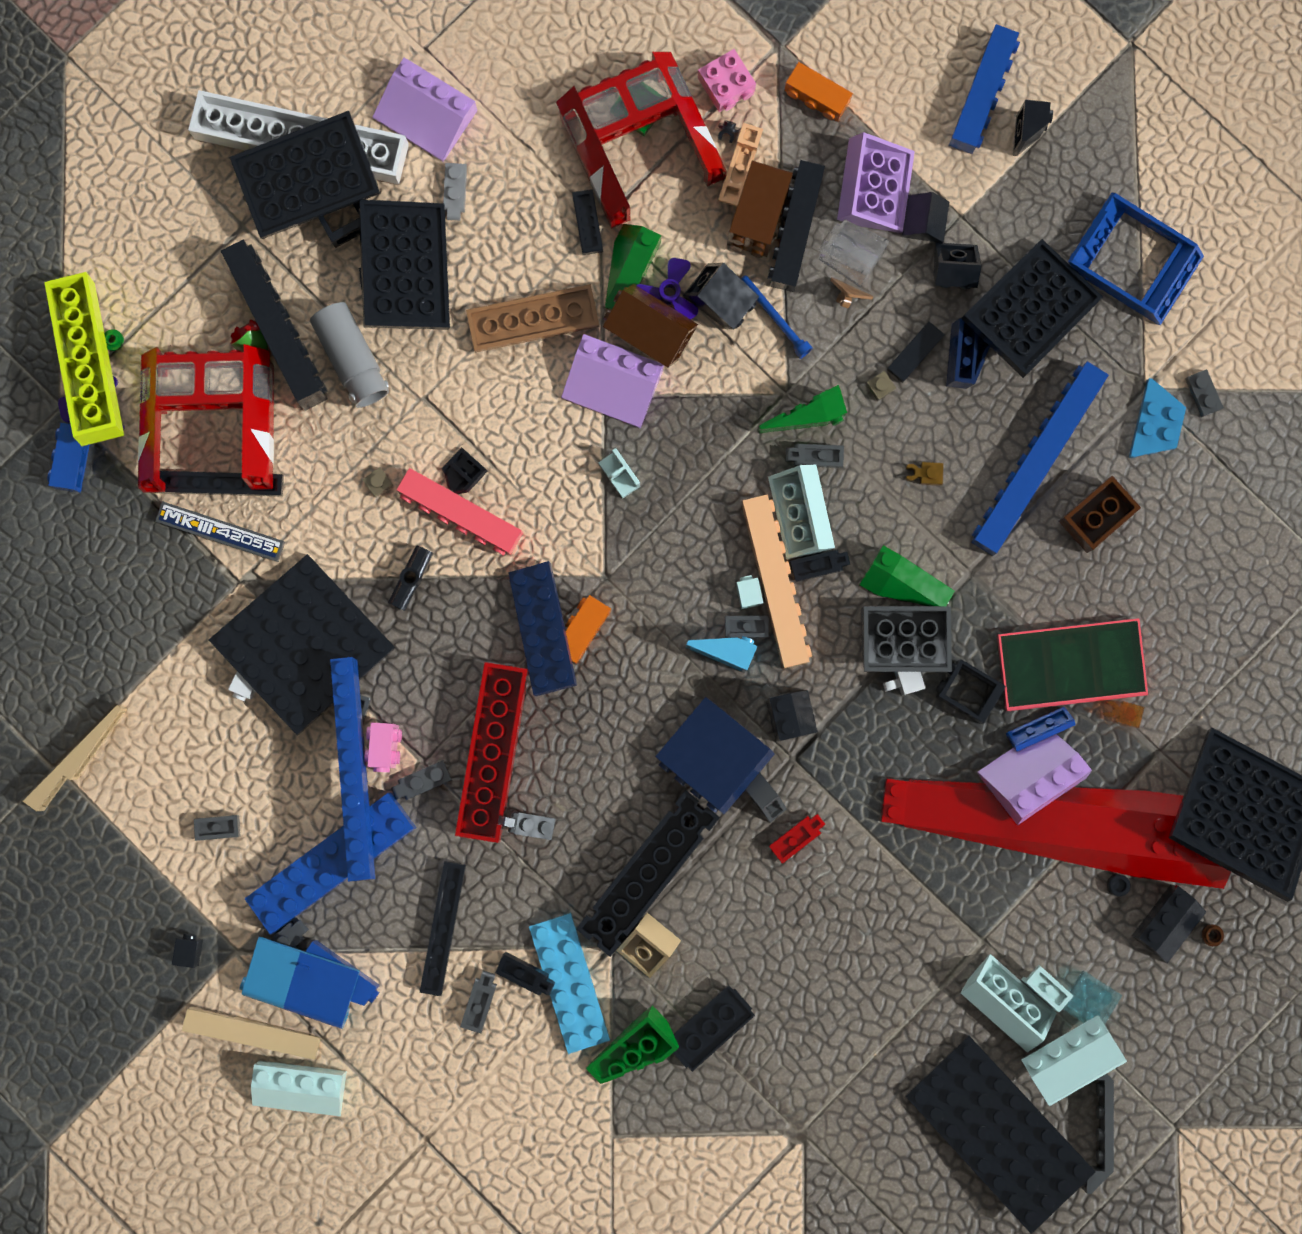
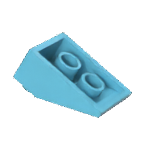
M742 636L741 639L688 640L685 648L745 673L749 668L757 646L753 644L754 640Z

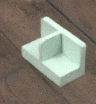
M616 448L612 450L609 456L598 462L622 499L640 487L639 480Z
M1040 965L1027 978L1023 976L1021 979L1057 1012H1060L1073 997L1068 990Z

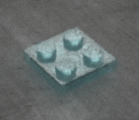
M1082 971L1070 991L1073 997L1063 1010L1083 1023L1099 1015L1105 1024L1122 995L1087 972Z

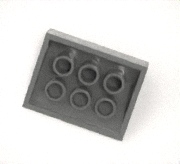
M863 606L861 608L864 672H952L951 607Z

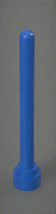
M746 275L742 276L741 280L759 296L757 299L758 303L793 343L795 354L800 359L805 357L813 347L808 341L800 340Z

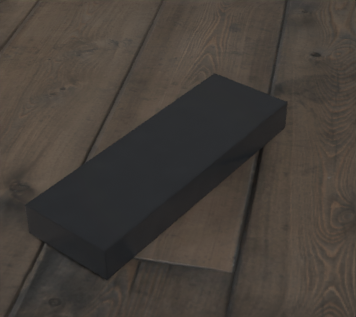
M928 321L887 370L903 383L945 334Z

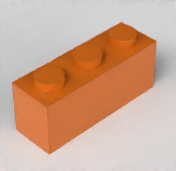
M798 62L786 81L784 89L791 98H798L808 108L816 109L823 113L825 118L837 122L851 102L853 95L852 92Z
M591 595L587 599L582 598L577 606L579 609L575 617L571 615L565 625L567 627L566 636L571 659L576 665L612 611L610 607Z

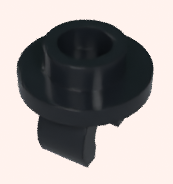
M724 120V124L719 123L718 127L723 130L720 131L718 139L722 140L723 134L728 133L730 135L729 143H732L735 138L734 132H739L736 123Z

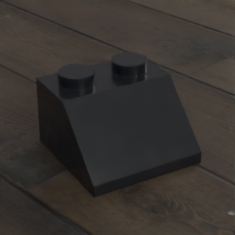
M1024 101L1016 115L1013 156H1018L1047 130L1048 124L1053 119V110H1050L1051 102Z
M935 242L933 274L935 286L943 288L950 286L961 287L963 289L978 288L982 267L978 245Z

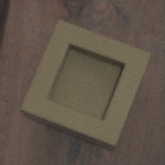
M885 371L866 383L877 401L896 389Z
M381 467L363 479L376 498L393 486Z

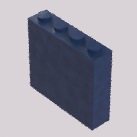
M705 697L655 757L660 761L658 765L667 773L671 770L676 774L674 779L682 786H685L687 783L692 788L690 792L699 800L702 797L708 801L706 806L714 813H717L719 810L722 814H725L775 754L768 746Z

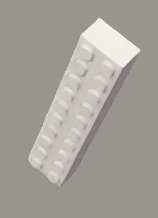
M198 90L188 131L195 140L246 151L328 118ZM355 125L375 179L399 184L409 146L406 136Z

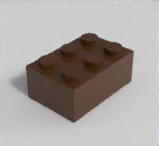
M1111 476L1058 522L1082 549L1088 553L1108 538L1140 510L1141 507L1120 483Z

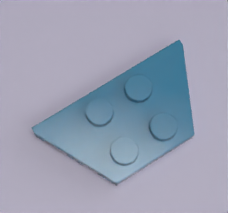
M1149 378L1146 382L1129 458L1174 450L1178 445L1186 407L1152 378Z

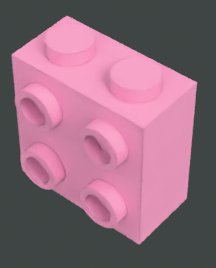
M735 49L698 69V80L718 112L728 111L738 101L742 99L747 100L754 95L756 82Z
M371 723V727H367L366 731L369 749L365 750V762H368V767H374L373 772H390V768H396V764L400 763V751H397V745L402 740V729H399V725Z

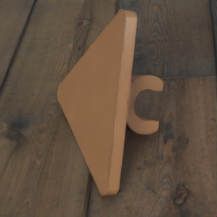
M833 277L830 279L842 291L836 299V302L841 303L840 306L849 308L852 297L873 299V296Z

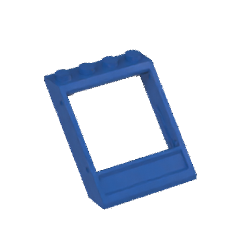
M1112 192L1086 234L1082 237L1079 245L1071 254L1068 263L1085 280L1157 325H1161L1204 255L1197 243ZM1123 213L1128 214L1176 244L1175 249L1142 301L1089 269L1092 261Z

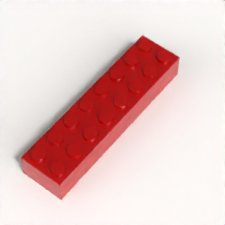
M484 662L455 836L495 843L501 842L503 825H498L499 816H505L529 675L528 669Z

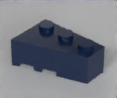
M961 318L951 324L946 386L967 389L976 383L987 352L991 347Z

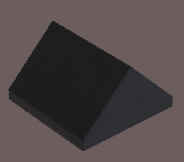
M934 192L908 195L902 237L944 243L950 202Z

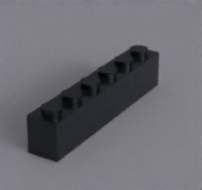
M800 160L799 167L794 166L792 179L795 180L794 187H789L787 199L791 201L789 207L785 206L782 219L786 221L784 227L780 226L777 237L781 242L779 247L775 246L772 259L776 260L775 267L770 266L767 278L771 280L770 287L795 292L825 169L824 165Z

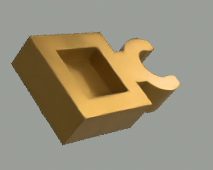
M922 462L921 468L914 464H908L906 469L913 470L914 475L906 476L905 480L914 481L916 478H920V485L941 486L943 484L944 463Z

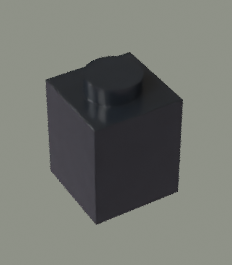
M184 933L183 937L176 938L172 965L189 968L199 966L203 939H197V935Z

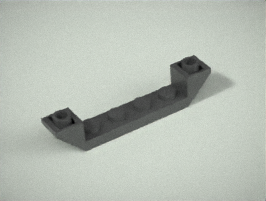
M1108 1074L1096 1079L1099 1080V1083L1096 1084V1094L1099 1097V1105L1096 1106V1117L1099 1119V1128L1096 1129V1139L1099 1142V1151H1096V1162L1099 1166H1091L1096 1172L1081 1186V1189L1087 1194H1092L1114 1172V1080Z

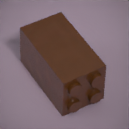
M751 161L729 230L727 245L731 249L739 252L745 250L758 258L768 256L789 190L792 172Z
M635 284L618 291L613 300L616 302L613 309L609 308L603 318L605 320L603 328L667 368L679 360L699 325Z

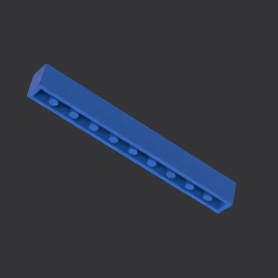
M1088 361L1083 366H1077L1072 374L1075 377L1071 384L1067 383L1061 391V394H1063L1060 402L1056 400L1050 411L1052 414L1050 418H1045L1038 429L1041 432L1038 437L1034 435L1030 440L1028 453H1023L1016 464L1019 467L1016 472L1011 471L1005 480L1008 483L1004 490L1000 489L996 494L994 500L997 502L994 507H989L983 515L985 521L982 526L978 524L971 534L974 537L971 543L991 556L998 553L1109 374Z
M353 657L330 659L348 882L375 879L358 661Z

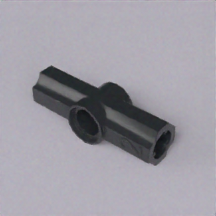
M416 545L405 569L400 573V579L388 601L389 604L406 611L416 588L421 584L422 576L434 554L433 552ZM409 573H415L416 580L413 583H407L406 576Z

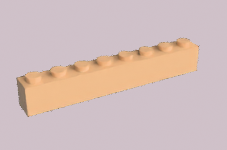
M767 494L743 500L741 504L782 669L810 662L809 658L812 657L810 646L805 645L806 629L804 624H800L798 616H801V609L799 603L794 601L793 595H796L794 583L789 581L788 574H791L789 562L784 561L783 553H786L783 540L779 541L778 533L781 531L778 520H774L772 512H775L773 499L769 500Z

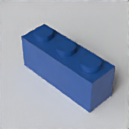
M60 422V428L56 430L55 434L56 448L53 449L51 460L53 461L52 469L49 470L47 476L48 486L58 490L81 493L90 444L81 446L73 437L71 424Z

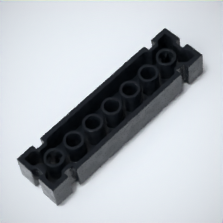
M687 790L675 802L678 806L676 811L672 813L669 810L594 904L593 909L596 912L593 916L587 913L576 927V930L588 940L593 936L599 940L597 947L609 957L612 956L622 942L619 936L622 933L626 936L630 933L704 839L700 835L705 828L710 831L720 819L707 806L703 810L697 806L699 800ZM691 814L694 816L693 821L695 823L693 826L689 824V827L684 825L685 820L683 818L686 815L689 817ZM604 919L606 921L607 919H610L612 921V928L610 930L608 927L607 930L602 928V921Z

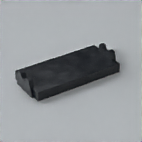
M728 984L673 1033L679 1045V1048L673 1054L686 1068L689 1067L693 1072L755 1016L751 1011V1006L736 989L733 990Z

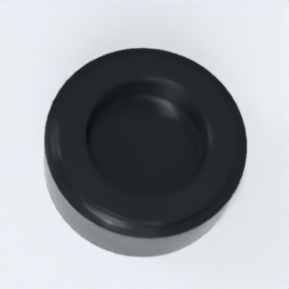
M1114 874L1107 881L1108 891L1115 896H1124L1130 891V881L1124 875Z

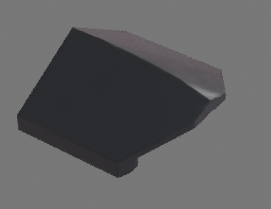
M462 447L442 468L448 488L456 494L468 493L488 472Z

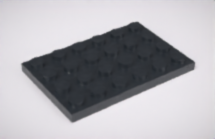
M349 110L229 157L261 239L350 206L361 199L365 200L381 194Z
M359 200L364 328L449 330L445 204Z
M1041 239L961 319L1024 378L1103 296Z

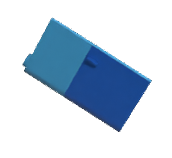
M259 936L247 976L242 979L239 989L242 990L243 996L343 1029L349 1015V1004L360 970Z

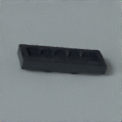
M593 189L572 192L582 255L602 253L603 246Z

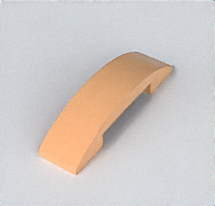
M743 123L728 173L720 192L719 202L737 207L751 161H754L763 132L762 128Z

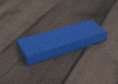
M1062 707L1007 732L1006 736L1014 749L1020 751L1076 724L1067 709Z

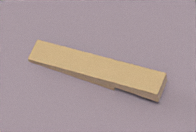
M117 705L23 802L35 811H45L67 779L77 780L128 708Z
M195 1007L187 1009L181 1030L314 1060L316 1059L321 1040L319 1036L238 1016L231 1017Z

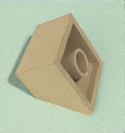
M646 913L616 951L651 978L669 959L681 940L650 914Z

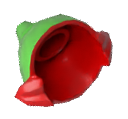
M252 319L241 328L236 326L234 332L231 333L232 340L230 344L236 350L244 352V344L268 350V344L257 322Z

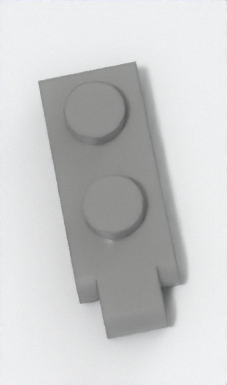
M445 163L443 203L445 204V212H447V220L460 221L461 212L465 213L467 164Z

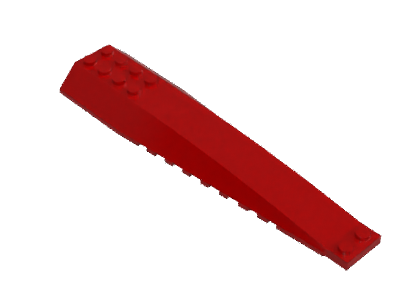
M885 779L880 822L902 824L907 828L1138 878L1224 889L1231 874V871L1168 838L1183 799L1182 795L1140 790L1073 787L1017 825L985 783Z

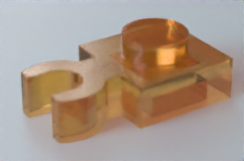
M1114 701L1105 702V704L1111 705L1113 710L1111 713L1103 712L1102 715L1105 717L1117 716L1116 723L1134 728L1140 727L1145 707L1125 701L1121 702L1120 707Z

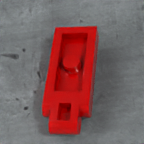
M818 814L811 819L809 816H806L770 844L769 848L783 864L821 834L819 829L825 823Z

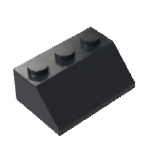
M1170 884L1132 934V937L1168 964L1206 914V910L1180 886Z

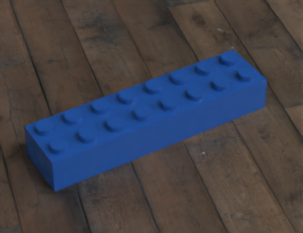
M387 793L369 806L374 859L417 828L392 793ZM344 826L245 898L269 934L277 932L348 879Z

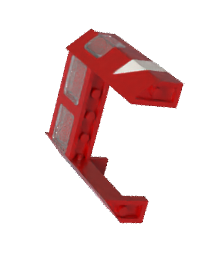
M652 52V61L646 60L632 70L625 69L613 78H604L595 86L582 88L579 93H577L575 86H573L556 101L562 123L611 229L631 221L630 205L602 145L671 114L674 116L678 115L704 171L706 186L708 187L726 179L727 170L671 52Z
M244 344V352L230 350L229 353L208 351L207 353L199 354L194 351H188L185 354L165 352L163 355L158 347H155L141 355L138 488L143 493L165 492L166 484L160 479L161 414H167V411L243 409L242 479L251 490L273 489L274 365L270 360V351Z

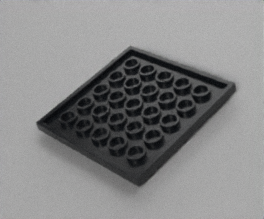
M308 554L209 639L211 644L297 736L334 704L330 659L355 658L358 661L360 681L395 649L393 644Z
M1211 727L1205 736L1168 838L1289 902L1293 899L1302 871V775Z

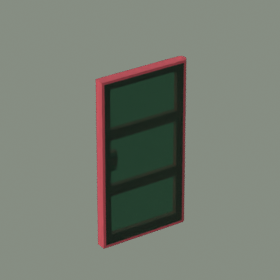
M1139 618L997 634L1002 684L1006 686L1003 691L1006 712L1148 695Z

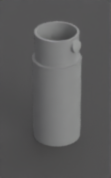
M345 302L334 303L316 312L310 318V323L343 387L347 388L349 400L355 403L357 408H362L384 398L389 393L388 382L383 380L380 368Z

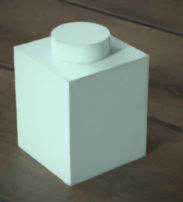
M752 575L741 577L740 582L736 583L741 609L762 605L763 598L758 578L753 579Z

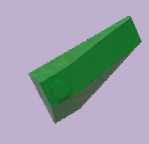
M623 224L614 241L605 308L613 309L616 303L613 300L619 290H623L625 287L633 284H641L661 245L662 235L643 226Z
M839 385L812 397L813 399L808 405L804 403L795 406V408L790 410L791 414L789 415L785 412L758 426V432L768 433L826 426L828 424L835 426L843 422V417L846 416L847 410Z
M884 545L879 549L859 586L877 596L924 606H947L955 592L949 586Z
M652 1005L586 1066V1069L600 1084L622 1077L625 1073L636 1069L638 1071L649 1064H657L664 1061L679 1048V1045L668 1021Z

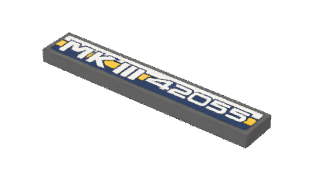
M163 501L155 520L157 523L279 562L285 542Z

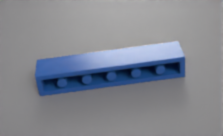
M997 24L995 25L949 146L973 154L975 148H980L984 136H981L982 130H987L991 120L988 114L990 110L994 111L998 102V98L995 97L997 91H1002L1006 79H1003L1004 72H1009L1013 62L1010 60L1011 54H1016L1020 42L1017 41L1019 32Z

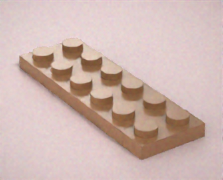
M591 284L466 310L475 353L600 327Z

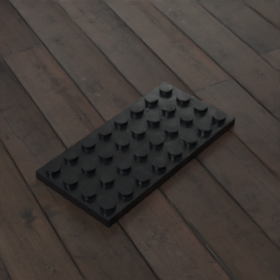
M969 1035L905 1095L1030 1234L1040 1227L1096 1172Z

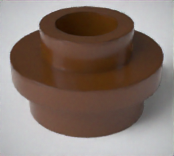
M1209 924L1203 928L1201 937L1206 945L1215 947L1222 943L1224 932L1219 926ZM1211 931L1215 933V937L1213 939L1209 938V933Z

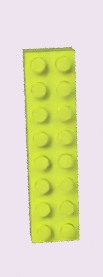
M87 272L44 282L73 437L81 446L124 436L95 283Z

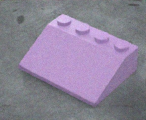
M404 57L392 74L373 115V119L397 134L405 135L407 140L444 162L476 114L477 107L474 100Z
M865 132L849 138L837 220L854 226L902 233L915 151Z
M583 334L561 398L641 428L661 378L664 365Z
M1055 734L1020 751L1012 748L979 770L977 774L1014 822L1019 825L1085 780L1092 770L1077 751Z

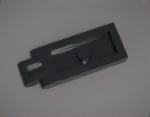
M833 550L792 560L790 564L796 583L843 571V566L850 565L848 552L839 553L838 550Z
M508 952L502 955L495 972L537 995H541V993L550 995L555 985V981L548 978L549 974Z

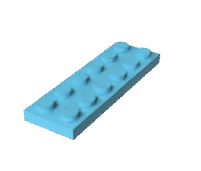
M565 914L529 926L541 968L549 974V979L555 981L550 997L568 1054L610 1041L572 914Z

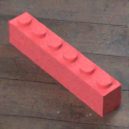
M411 468L408 469L397 488V491L401 494L399 498L410 504L412 501L419 504L418 508L427 514H430L432 511L438 515V520L447 525L449 522L457 525L456 530L465 535L468 532L475 535L474 540L483 545H486V543L493 545V550L503 556L505 553L512 554L523 535L522 530Z

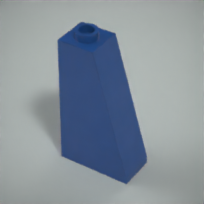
M318 940L312 941L305 951L357 969ZM360 971L351 1002L363 1006L368 1002L373 1003L380 993L377 991L380 984Z

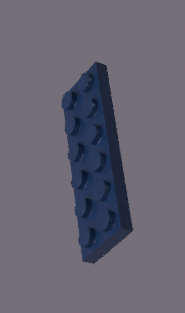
M547 561L508 572L533 695L537 697L577 686L551 563Z

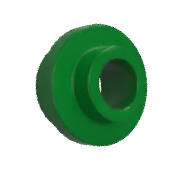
M115 329L105 332L107 349L110 351L119 350L124 344L123 335ZM115 336V341L110 343L109 339Z

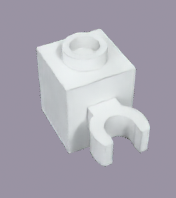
M237 671L228 690L234 692L233 697L245 701L246 698L252 699L256 691Z
M894 672L896 679L883 683L885 692L899 688L902 696L925 689L921 672Z

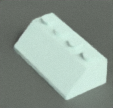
M799 465L769 476L768 479L780 526V533L786 550V559L816 554L835 548L817 466Z
M991 954L987 956L969 977L961 991V994L1027 1053L1045 1040L1057 1014Z
M1099 1015L1021 1059L1049 1106L1127 1062Z
M259 1060L254 1064L251 1082L252 1105L341 1116L347 1071Z

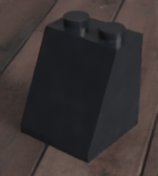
M708 263L683 294L686 300L694 304L723 328L732 330L737 329L743 323V317L747 312L754 309L756 300L759 298L725 263Z
M808 690L771 697L766 700L775 742L818 733Z

